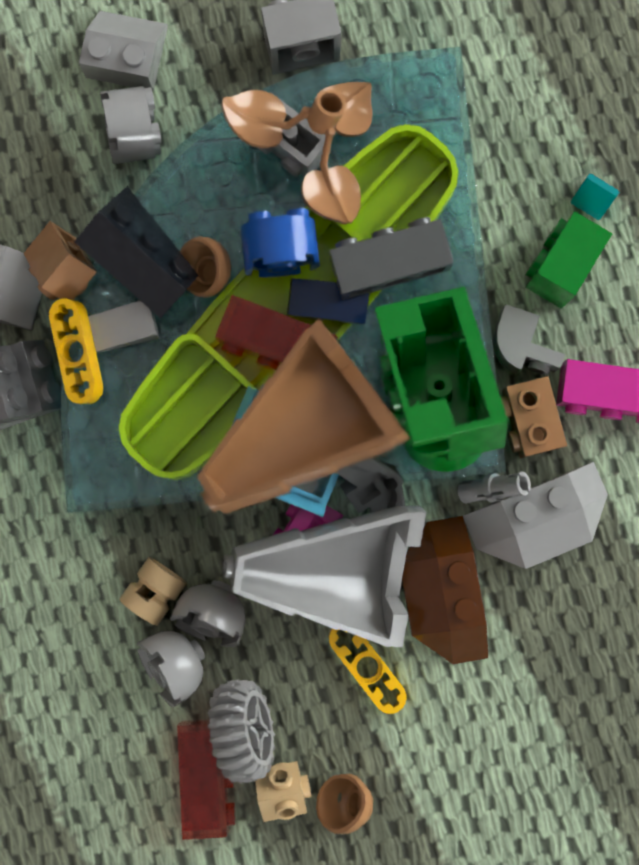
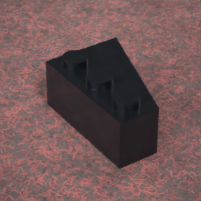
M128 186L98 211L74 241L159 318L171 308L199 276Z

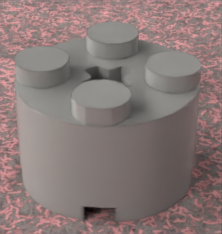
M139 86L100 92L113 164L153 159L156 155H160L161 135L158 122L151 123V121H155L153 110L155 109L152 88Z

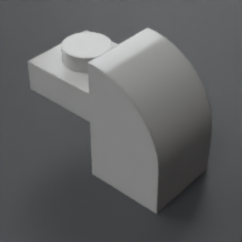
M505 304L500 311L492 338L493 349L499 362L515 374L522 370L524 362L529 363V370L543 375H548L549 371L555 372L560 369L565 354L531 343L540 315Z

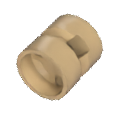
M148 557L137 573L139 581L131 582L119 600L133 613L145 621L158 626L170 609L167 602L169 600H176L187 585V582L162 563ZM151 590L156 593L152 598L147 596Z

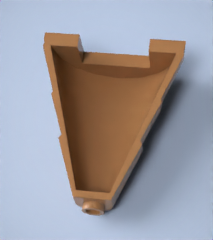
M318 319L311 327L304 331L274 375L268 378L242 418L234 422L197 476L205 489L201 496L214 512L221 510L227 514L290 493L292 487L337 473L339 469L388 452L395 446L408 440L409 436L365 376L345 353L341 345L321 320Z

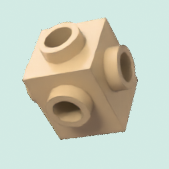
M297 761L277 763L271 766V770L266 774L265 778L255 781L257 800L263 822L277 819L289 820L297 815L307 814L305 798L312 797L308 775L301 776Z

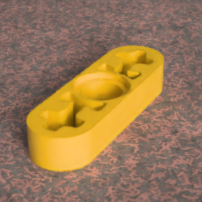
M67 298L58 299L50 308L49 320L65 393L69 400L74 403L93 404L102 396L103 381L88 313L85 306L79 301ZM68 310H73V316L69 318L68 322H65L63 316L68 314ZM73 330H77V331H78V335H76V334L66 335V333H73ZM79 341L83 346V355L79 361L74 362L70 358L69 349L74 342ZM74 368H86V371L79 370L80 373H75ZM84 381L88 382L89 388L84 390V393H80L79 387L84 385Z
M331 629L329 633L331 648L376 707L387 714L399 712L406 703L405 689L368 640L357 635L351 638L357 649L362 643L367 649L357 653L352 661L349 662L346 656L352 654V652L345 644L340 647L336 644V641L339 639L338 630ZM372 657L377 661L378 669L372 677H363L358 673L357 663L361 658ZM383 673H387L389 676L388 679L383 680L386 687L391 691L395 688L399 690V693L396 695L398 702L393 706L390 702L385 704L380 702L384 696L378 686L373 691L368 687V685L380 680Z

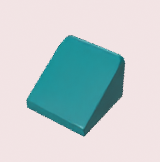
M589 173L572 198L571 204L599 221L620 192L592 173Z

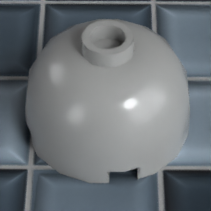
M214 580L212 584L194 585L185 591L177 601L170 616V621L177 620L175 626L193 637L206 641L204 636L210 638L218 637L223 639L220 646L236 647L243 634L246 617L245 609L240 599L231 593L232 587L224 582Z
M160 631L137 643L140 647L137 651L143 667L151 680L154 677L157 684L161 688H165L159 694L169 706L175 707L195 693L203 677L201 660L205 659V654L195 639L189 642L183 634L174 631Z

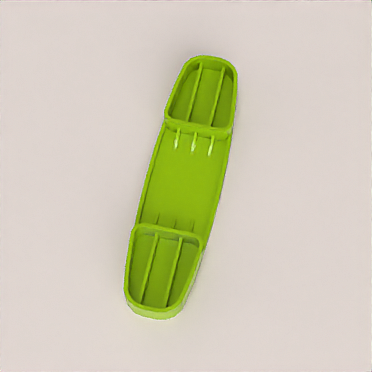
M405 124L390 128L363 148L344 165L356 177L361 192L360 209L351 224H341L317 215L308 206L304 207L309 210V217L315 219L320 261L319 268L310 271L308 264L300 267L301 274L271 278L259 277L258 270H253L252 275L248 276L243 268L211 303L186 334L175 339L141 383L120 417L119 433L121 442L128 453L143 468L160 478L179 480L192 476L205 466L231 428L248 386L260 390L262 384H265L268 378L274 375L304 331L317 321L286 316L292 278L336 282L329 257L330 250L336 248L335 244L348 238H357V241L360 242L372 238V233L384 228L392 227L395 232L409 228L408 224L420 218L429 217L431 221L439 218L453 196L457 186L459 171L455 157L437 137L420 126ZM382 290L369 293L368 307ZM330 320L321 321L337 342L353 325Z

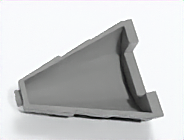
M418 505L396 506L349 519H338L302 531L295 528L232 548L231 555L225 554L223 575L224 578H230L232 591L235 594L288 615L298 614L332 629H341L386 647H403L408 613L399 598L408 546L420 547L426 511Z

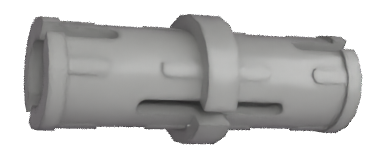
M525 472L502 476L497 473L487 474L483 479L461 481V484L458 486V496L465 504L487 500L491 503L500 502L505 497L528 495L527 492H530L531 483L529 476Z

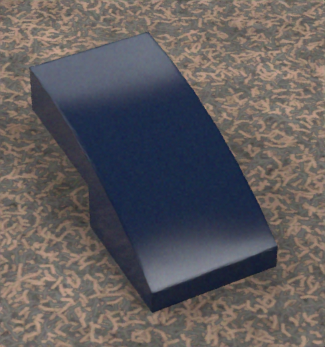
M292 278L286 316L365 325L369 293L342 301L336 282Z

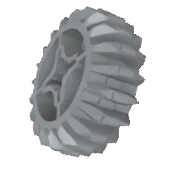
M238 679L228 681L226 684H221L219 688L214 689L213 697L210 698L209 702L211 709L208 710L207 714L210 718V724L207 727L210 730L211 736L209 741L212 742L213 746L212 755L216 756L217 767L222 769L223 776L229 778L231 782H254L257 779L265 778L266 774L270 772L271 764L274 761L273 751L276 747L274 745L275 733L272 726L274 721L271 720L270 716L271 709L266 704L267 698L265 695H262L261 688L253 680Z

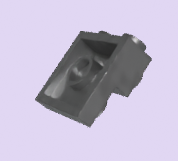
M44 340L20 341L12 345L0 346V422L37 417L63 408L61 402L63 391L55 381L51 367L53 356L46 349Z

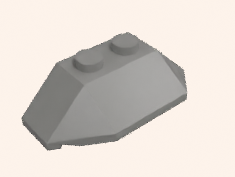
M591 462L531 487L530 492H527L528 495L507 497L500 502L492 503L463 515L464 522L477 550L527 569L592 542L608 494L594 462Z

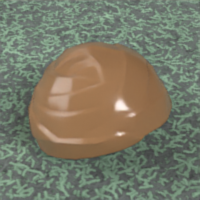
M194 237L186 242L180 252L199 275L187 290L201 298L216 295L226 286L231 275L232 267L229 253L221 243L212 238Z
M346 773L330 777L323 784L317 796L316 810L320 822L328 831L334 834L343 835L357 831L369 820L372 814L374 799L371 791L360 778L353 774ZM341 793V801L338 803V795Z

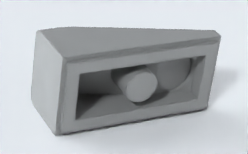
M141 301L88 316L96 353L160 339L154 312Z

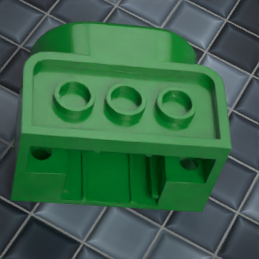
M465 286L375 307V314L381 331V347L384 354L379 356L382 374H380L385 396H389L390 411L409 436V439L403 443L409 456L427 469L451 472L469 466L482 453L504 448L508 419Z

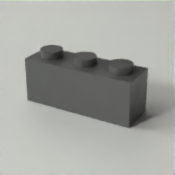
M424 217L408 224L409 228L394 232L392 227L384 228L372 233V238L358 242L357 238H348L335 244L336 248L330 250L329 258L341 300L351 299L450 271L454 261L442 220L431 221L429 217Z

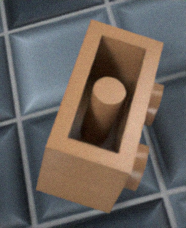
M49 221L24 252L30 265L29 271L39 283L38 289L49 299L67 298L74 300L76 296L81 295L86 290L89 281L97 271L85 251L74 242L77 238Z
M549 376L507 386L502 390L503 396L501 400L512 427V431L508 432V441L513 453L518 452L521 459L567 446Z

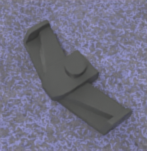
M374 456L338 470L337 474L347 480L340 484V487L358 513L367 508L372 513L391 507L406 506L402 487L403 479L394 465L382 462Z

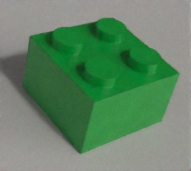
M575 211L567 221L560 218L543 244L548 250L546 251L542 248L525 274L530 278L526 288L562 309L576 296L612 233Z

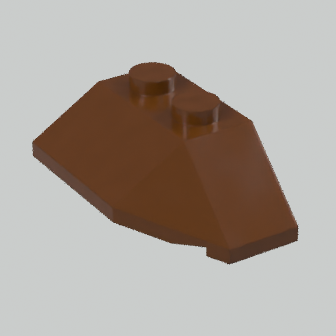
M463 516L429 521L423 528L420 547H410L406 553L402 577L411 634L452 664L487 659L486 617L474 552Z

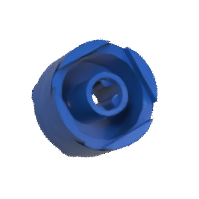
M291 209L286 211V215L271 216V213L268 211L253 212L248 214V222L240 227L246 275L251 276L253 270H258L259 277H284L301 274L300 267L308 264L310 271L319 268L320 261L315 219L309 217L308 209Z

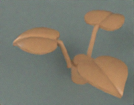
M347 82L326 87L317 94L311 108L304 106L302 111L289 121H284L286 109L283 103L269 92L249 90L231 97H223L222 110L228 125L242 141L254 147H276L282 140V129H291L303 119H307L309 127L313 132L325 134L320 161L321 171L313 170L306 174L302 181L301 194L305 204L317 215L341 224H351L359 213L361 203L358 181L348 168L334 166L328 169L327 162L335 131L345 137H358L369 129L373 116L371 104L372 85L370 82Z

